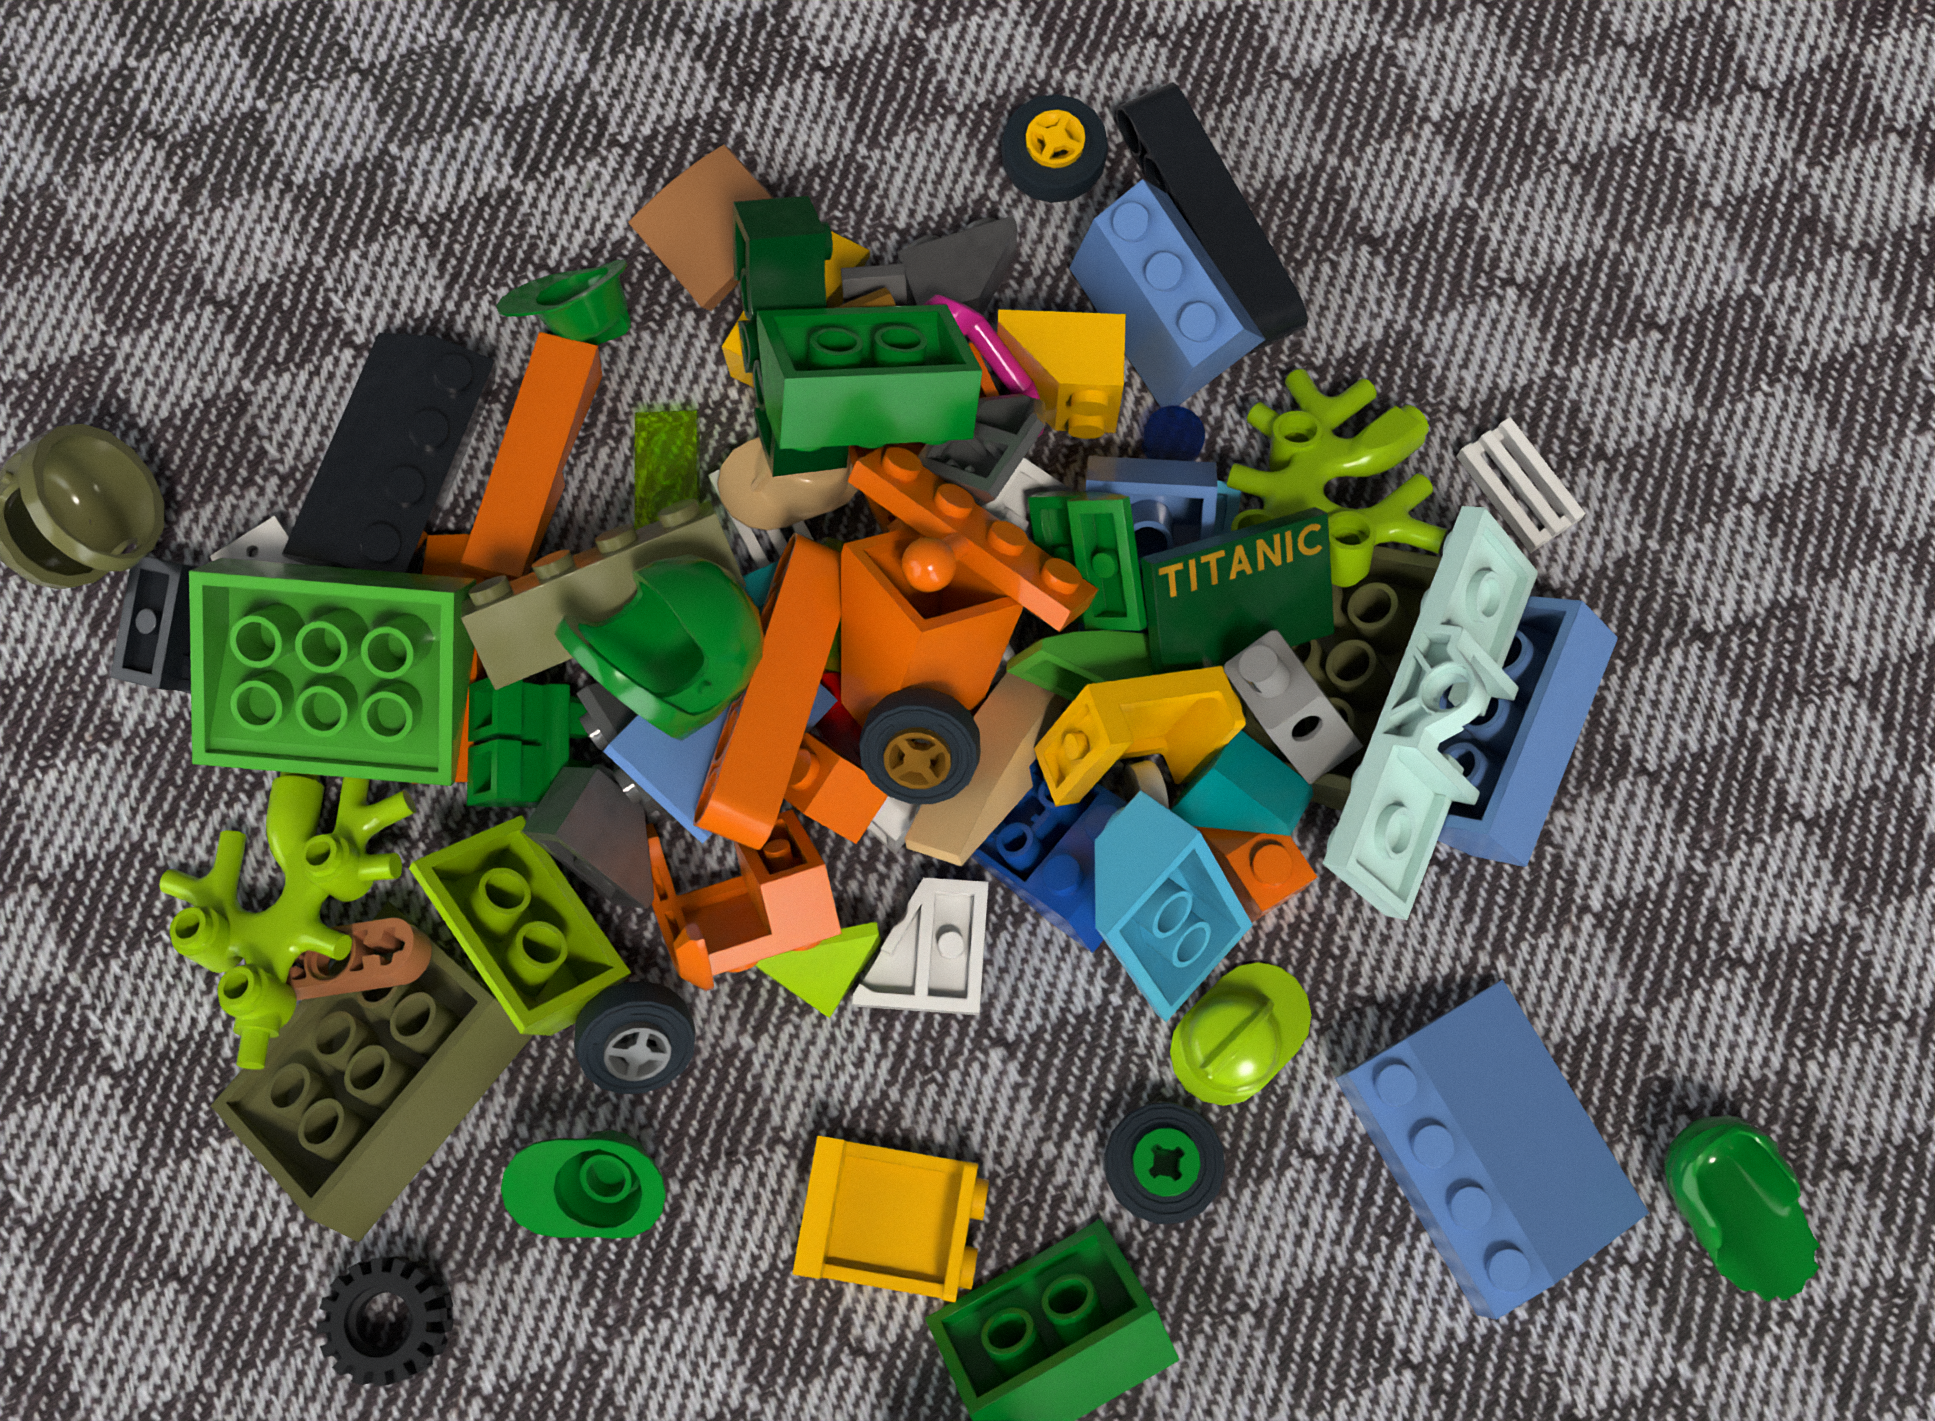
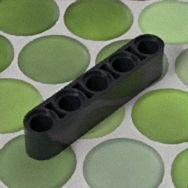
M1170 82L1118 106L1116 117L1120 132L1147 182L1168 194L1266 339L1249 353H1255L1305 329L1308 324L1307 312L1298 290L1179 86L1174 82Z

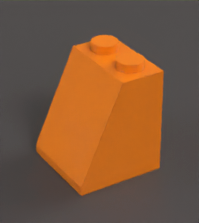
M912 527L844 543L841 552V703L862 728L868 713L886 695L906 688H931L953 696L974 716L983 704L1024 607L960 561L956 562L955 574L950 583L944 588L934 592H923L912 587L902 573V556L912 542L925 537Z

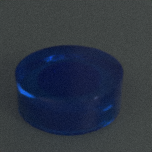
M1167 406L1157 410L1147 420L1143 432L1142 447L1146 457L1157 460L1197 461L1205 441L1203 423L1194 412L1181 406Z

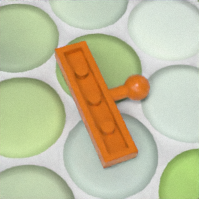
M886 444L856 461L847 482L925 536L915 540L906 548L901 561L902 573L906 581L915 589L923 592H934L944 588L950 583L955 574L956 562L960 561L1059 632L1090 606L1099 589L1083 579L1075 566L1065 560L1053 558L1029 541L1025 532L1018 526L999 520L976 504L973 496L968 491L957 485L948 484L922 466L921 460L914 453L904 448L895 447L892 444Z

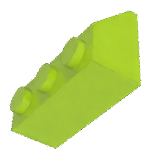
M522 815L413 861L409 867L410 871L520 1034L552 1036L576 1023L587 1002L602 990L623 983L631 974L549 853L521 832L527 823Z

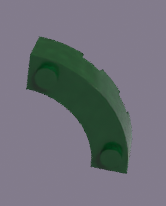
M809 196L733 202L734 280L740 281L742 305L745 316L748 319L738 321L745 373L753 372L754 391L759 408L754 409L753 413L772 477L847 468L849 446L822 447L810 452L795 449H779L765 407L757 331V311L827 308L825 260H830L832 257V233L828 222L820 221Z

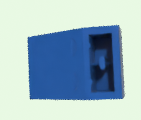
M1036 758L1029 766L1033 787L970 857L1047 921L1093 953L1104 940L1096 929L1095 839L1103 832L1110 817L1120 808L1126 807L1128 803L1096 783L1079 803L1056 807Z

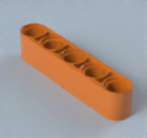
M794 533L788 541L779 559L760 615L764 634L763 657L746 689L730 705L697 803L693 819L694 826L755 850H760L769 838L781 808L841 618L840 551L798 533Z

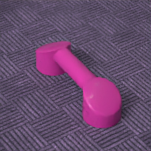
M935 294L923 304H947L963 335H967L1011 394H1022L1040 399L1034 381L982 314L959 301L940 294Z

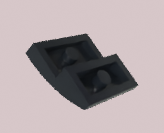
M145 556L130 569L110 678L155 689L176 690L191 694L189 571L200 566Z

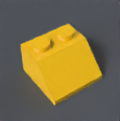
M998 309L997 335L1034 381L1040 400L1045 402V421L1055 431H1068L1069 435L1081 439H1093L1101 437L1105 433H1116L1124 387L1126 314Z

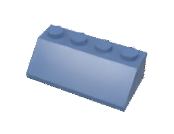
M1529 596L1502 670L1519 687L1515 700L1491 697L1484 716L1475 717L1471 722L1462 726L1465 730L1439 743L1437 750L1440 753L1451 755L1464 768L1462 775L1480 794L1475 805L1452 801L1437 841L1474 857L1527 867L1618 639L1583 601ZM1453 685L1443 692L1439 703L1440 709L1455 707L1448 700Z

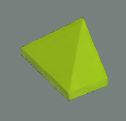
M877 922L841 928L842 934L824 939L812 949L787 951L760 960L754 967L830 1018L882 943L880 930Z

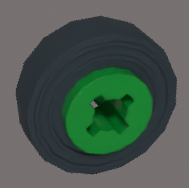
M1174 1102L1148 1103L1126 1114L1111 1132L1104 1153L1106 1180L1116 1200L1133 1216L1155 1224L1183 1223L1204 1212L1218 1195L1225 1174L1223 1145L1213 1126L1194 1109Z

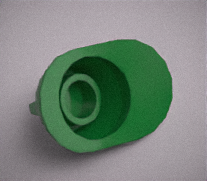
M625 259L615 260L596 268L566 271L535 279L503 296L496 305L497 311L506 317L537 315L555 336L588 344L599 345L625 335L631 328V320L627 311L628 303L618 277L628 266Z
M616 1130L595 1131L583 1138H556L532 1143L517 1152L506 1166L500 1189L505 1209L519 1225L535 1234L557 1238L601 1237L617 1239L635 1237L653 1226L663 1212L666 1199L663 1176L655 1165V1159L650 1157L642 1144L632 1136Z

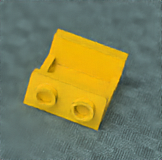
M1223 666L1087 684L1034 747V752L1054 804L1057 807L1079 803L1110 767L1120 759L1161 754L1167 762L1174 782L1176 784L1189 783L1244 728L1246 721L1242 713L1240 700L1233 691Z
M817 1135L792 1274L816 1279L827 1278L930 1296L956 1303L958 1288L972 1290L978 1248L965 1246L969 1219L983 1221L989 1179L977 1178L978 1163L871 1146Z

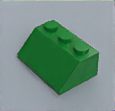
M947 304L757 311V331L766 414L779 449H795L810 452L822 447L858 445L864 448H879L885 444L910 442L941 445L949 440L973 439L983 370Z
M1102 1219L1097 1220L957 1299L956 1303L952 1302L925 1317L972 1421H1075L1180 1360L1154 1305Z

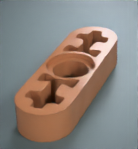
M386 918L329 927L349 935L352 939L351 956L347 966L340 973L330 976L328 972L330 957L309 950L303 952L294 961L304 965L305 970L297 966L291 967L286 983L294 989L297 1000L409 984L419 978L429 965L432 955L431 941L425 932L400 918ZM402 941L405 942L403 950L398 951L400 950ZM374 950L381 954L395 952L392 962L379 955H374Z

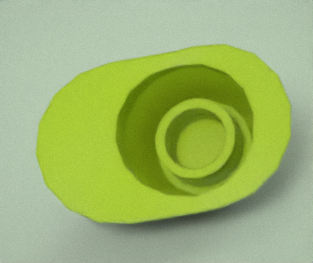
M1260 962L1238 966L1221 977L1184 1015L1173 1032L1170 1048L1171 1061L1174 1073L1185 1090L1203 1102L1222 1106L1244 1102L1259 1092L1299 1051L1308 1036L1312 1014L1306 992L1294 976L1279 966Z

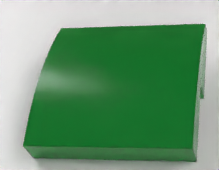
M1048 491L1029 496L1028 503L1034 544L1053 558L1065 560L1075 566L1083 579L1099 589L1088 609L1071 623H1084L1085 630L1140 631L1146 628L1147 622L1130 496L1086 491Z

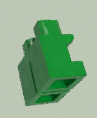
M489 677L469 684L468 742L483 744L468 748L467 806L537 808L563 767H593L591 761L569 759V738L581 739L589 736L579 720V717L588 711L579 698L570 696V685H538L525 683L521 679L495 690Z

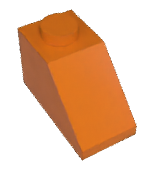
M806 732L799 747L784 799L804 815L857 844L888 796L871 783L862 766L824 739Z
M1193 826L1202 834L1252 923L1305 890L1317 878V875L1290 836Z

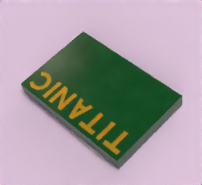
M1317 507L1141 557L1153 675L1217 666L1224 667L1230 659L1263 635L1275 629L1279 631L1291 647L1334 634L1328 513Z

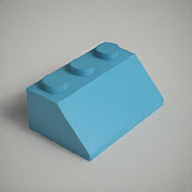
M1142 790L1137 793L1126 807L1120 808L1110 817L1103 832L1095 839L1096 929L1155 1013L1167 1022L1253 924L1200 831Z

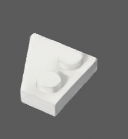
M923 877L908 902L907 909L898 924L891 930L881 947L880 954L862 984H859L855 990L853 1006L980 1015L988 882Z

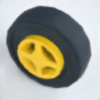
M1060 94L1039 96L1021 105L1008 120L1001 142L1004 169L1015 187L1032 199L1049 203L1072 201L1087 193L1103 174L1109 148L1105 126L1094 109L1077 98ZM1063 150L1062 155L1052 157L1054 152Z

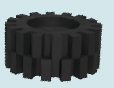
M409 1257L373 1258L367 1262H358L348 1268L350 1273L346 1276H338L332 1282L330 1287L335 1290L332 1296L322 1298L319 1309L326 1311V1317L324 1321L316 1322L317 1334L325 1333L327 1344L320 1346L324 1358L333 1356L337 1361L332 1369L340 1376L345 1374L352 1375L351 1382L359 1385L373 1383L374 1387L413 1378V1375L424 1372L434 1363L431 1361L433 1357L442 1354L448 1344L443 1341L445 1333L452 1331L454 1319H447V1308L453 1307L451 1295H443L440 1287L445 1285V1282L440 1275H431L427 1271L430 1266L421 1261H409ZM384 1292L395 1294L403 1299L409 1308L411 1318L406 1336L401 1342L391 1348H382L374 1345L368 1340L362 1327V1316L365 1307L375 1296Z

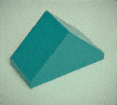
M1241 730L1186 784L1170 811L1191 826L1291 836L1314 793L1312 785H1309L1303 777Z

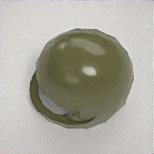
M86 424L57 426L41 433L21 447L5 462L0 470V561L32 584L61 590L94 583L110 571L131 569L154 549L164 529V500L153 473L134 449L109 431ZM130 544L136 545V548L130 553L121 554Z

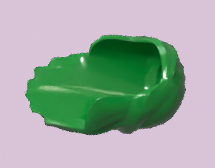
M1723 1115L1721 1117L1708 1116L1691 1122L1670 1142L1664 1160L1667 1186L1679 1209V1214L1686 1218L1697 1241L1708 1252L1717 1271L1740 1290L1754 1291L1766 1302H1770L1776 1296L1781 1301H1786L1791 1296L1802 1292L1806 1280L1814 1276L1819 1268L1815 1262L1814 1252L1820 1247V1244L1813 1236L1798 1202L1801 1191L1797 1175L1779 1153L1777 1142L1748 1121L1732 1115Z

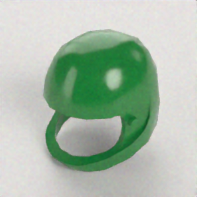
M693 554L655 560L632 571L633 579L637 585V594L630 603L623 606L622 611L599 622H591L579 616L565 614L556 625L554 633L566 651L603 687L650 724L670 737L681 741L714 721L746 689L763 657L764 644L760 613L745 587L731 571Z

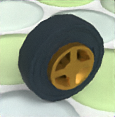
M906 688L886 695L868 713L859 738L861 765L871 783L887 796L909 804H935L956 796L970 783L979 764L981 754L979 728L970 711L953 696L931 688ZM911 739H922L930 742V744L927 745L926 743L919 742L913 743Z

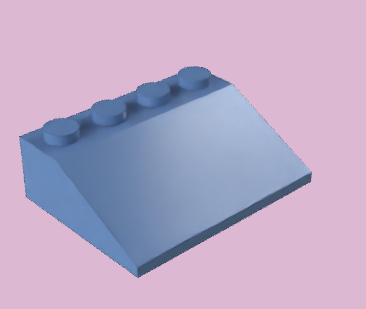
M1503 979L1334 1078L1477 1316L1499 1319L1559 1282L1649 1214L1646 1206Z

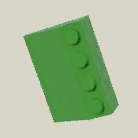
M219 558L190 570L192 764L452 786L456 778L474 654V645L461 620L462 601L471 598L468 591L476 586V579Z

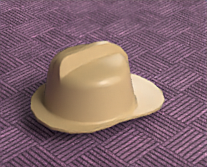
M760 437L749 440L730 453L721 465L717 482L721 503L731 517L747 527L766 531L786 528L800 521L834 511L849 503L859 489L847 482L853 470L849 451L847 468L772 477Z

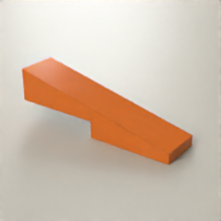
M539 332L461 560L464 572L488 578L505 575L509 582L529 573L565 487L562 471L603 376L597 345Z

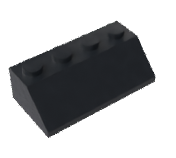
M378 333L284 547L283 557L305 565L415 574L426 549L427 537L433 533L494 388L495 360L436 336Z

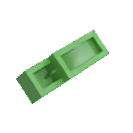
M1102 630L1071 632L1046 637L1010 658L1007 663L1006 672L1073 701L1087 684L1153 675L1149 635Z

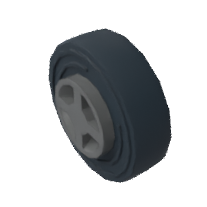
M650 981L623 982L602 990L585 1004L575 1024V1056L585 1076L601 1089L619 1094L647 1093L666 1086L684 1072L694 1055L696 1033L694 1021L685 1001L669 987ZM633 1033L632 1037H625L626 1035Z

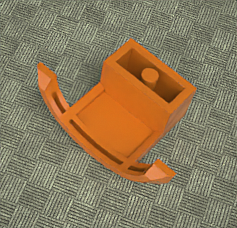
M792 809L778 814L772 832L760 850H755L733 841L742 873L741 876L678 896L676 895L653 823L646 825L655 897L651 905L670 958L682 979L704 991H709L714 988V975L723 972L745 971L755 966L760 960L787 951L809 950L819 945L824 939L842 934L826 865Z

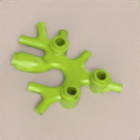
M1304 369L1294 370L1285 379V385L1299 405L1300 411H1289L1279 415L1262 402L1252 407L1247 415V423L1271 439L1269 467L1271 471L1257 470L1234 463L1228 476L1227 487L1260 497L1264 502V507L1262 510L1251 509L1238 514L1232 521L1231 531L1313 507L1328 513L1332 584L1340 587L1353 586L1367 576L1371 566L1374 546L1379 543H1404L1440 554L1448 529L1416 520L1409 515L1410 510L1433 492V486L1426 476L1415 474L1382 501L1369 508L1352 509L1341 507L1331 502L1323 491L1326 483L1334 478L1345 476L1368 477L1385 472L1401 463L1422 447L1425 442V436L1429 431V425L1426 417L1418 408L1412 405H1404L1401 408L1393 406L1366 426L1355 437L1340 438L1334 435L1332 431L1376 398L1377 392L1374 385L1369 380L1362 378L1338 396L1329 397L1323 395L1318 390Z
M280 772V777L272 781L266 817V835L270 851L285 875V886L278 900L264 911L257 913L248 912L241 907L237 899V887L247 839L244 833L232 830L220 832L215 863L212 870L205 877L197 878L173 868L167 870L162 875L159 887L163 893L184 900L194 906L180 911L171 922L169 933L174 949L211 972H226L218 983L217 994L221 1008L227 1014L235 1017L233 1032L241 1036L236 1062L238 1067L253 1070L263 1069L266 1062L269 1038L278 1037L280 1028L291 1019L296 1008L297 998L294 989L286 981L294 961L303 952L309 950L338 961L343 960L349 954L352 947L351 937L328 928L320 919V909L329 894L339 901L350 902L366 894L374 881L398 879L400 877L402 861L398 853L368 854L366 852V845L373 835L385 827L416 813L415 803L406 790H402L375 804L368 805L367 795L370 779L343 777L335 829L331 834L315 836L325 789L319 783L320 775ZM244 958L246 964L237 966Z

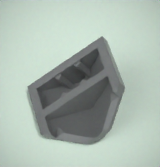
M1022 394L979 398L973 439L949 440L941 445L926 444L918 458L921 460L922 466L948 484L962 487L973 496L976 504L983 506L998 497L1045 427V402Z

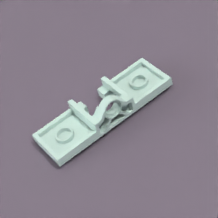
M1462 506L1453 530L1445 539L1443 556L1430 588L1423 595L1420 615L1363 761L1353 774L1349 797L1338 825L1330 833L1327 853L1322 863L1383 915L1402 920H1408L1452 801L1475 805L1480 794L1462 775L1464 768L1451 755L1440 753L1437 750L1439 743L1465 730L1462 726L1471 722L1475 717L1484 716L1491 697L1515 700L1519 689L1502 670L1538 571L1485 507ZM1453 685L1448 700L1455 707L1440 709L1439 703L1443 692Z

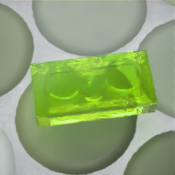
M696 410L635 412L634 529L637 530L659 521L658 513L676 502L693 498L696 500L697 505L700 504V419Z

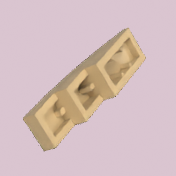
M1036 638L1031 645L1035 644L1041 639ZM1007 672L973 717L980 732L981 754L979 764L970 783L953 798L935 804L921 805L904 838L906 848L962 866L1033 787L1029 766L1037 758L1034 747L1061 716L1060 708L1068 699Z

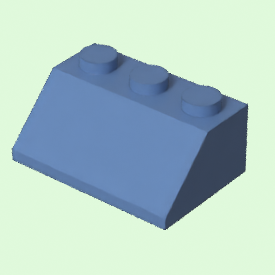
M1142 179L1094 218L1069 269L1098 313L1126 314L1125 354L1164 413H1170L1266 340L1167 193Z

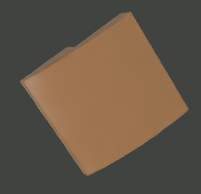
M722 145L672 180L644 205L628 223L702 308L712 311L740 282L734 280L733 202L773 199V196L726 145Z

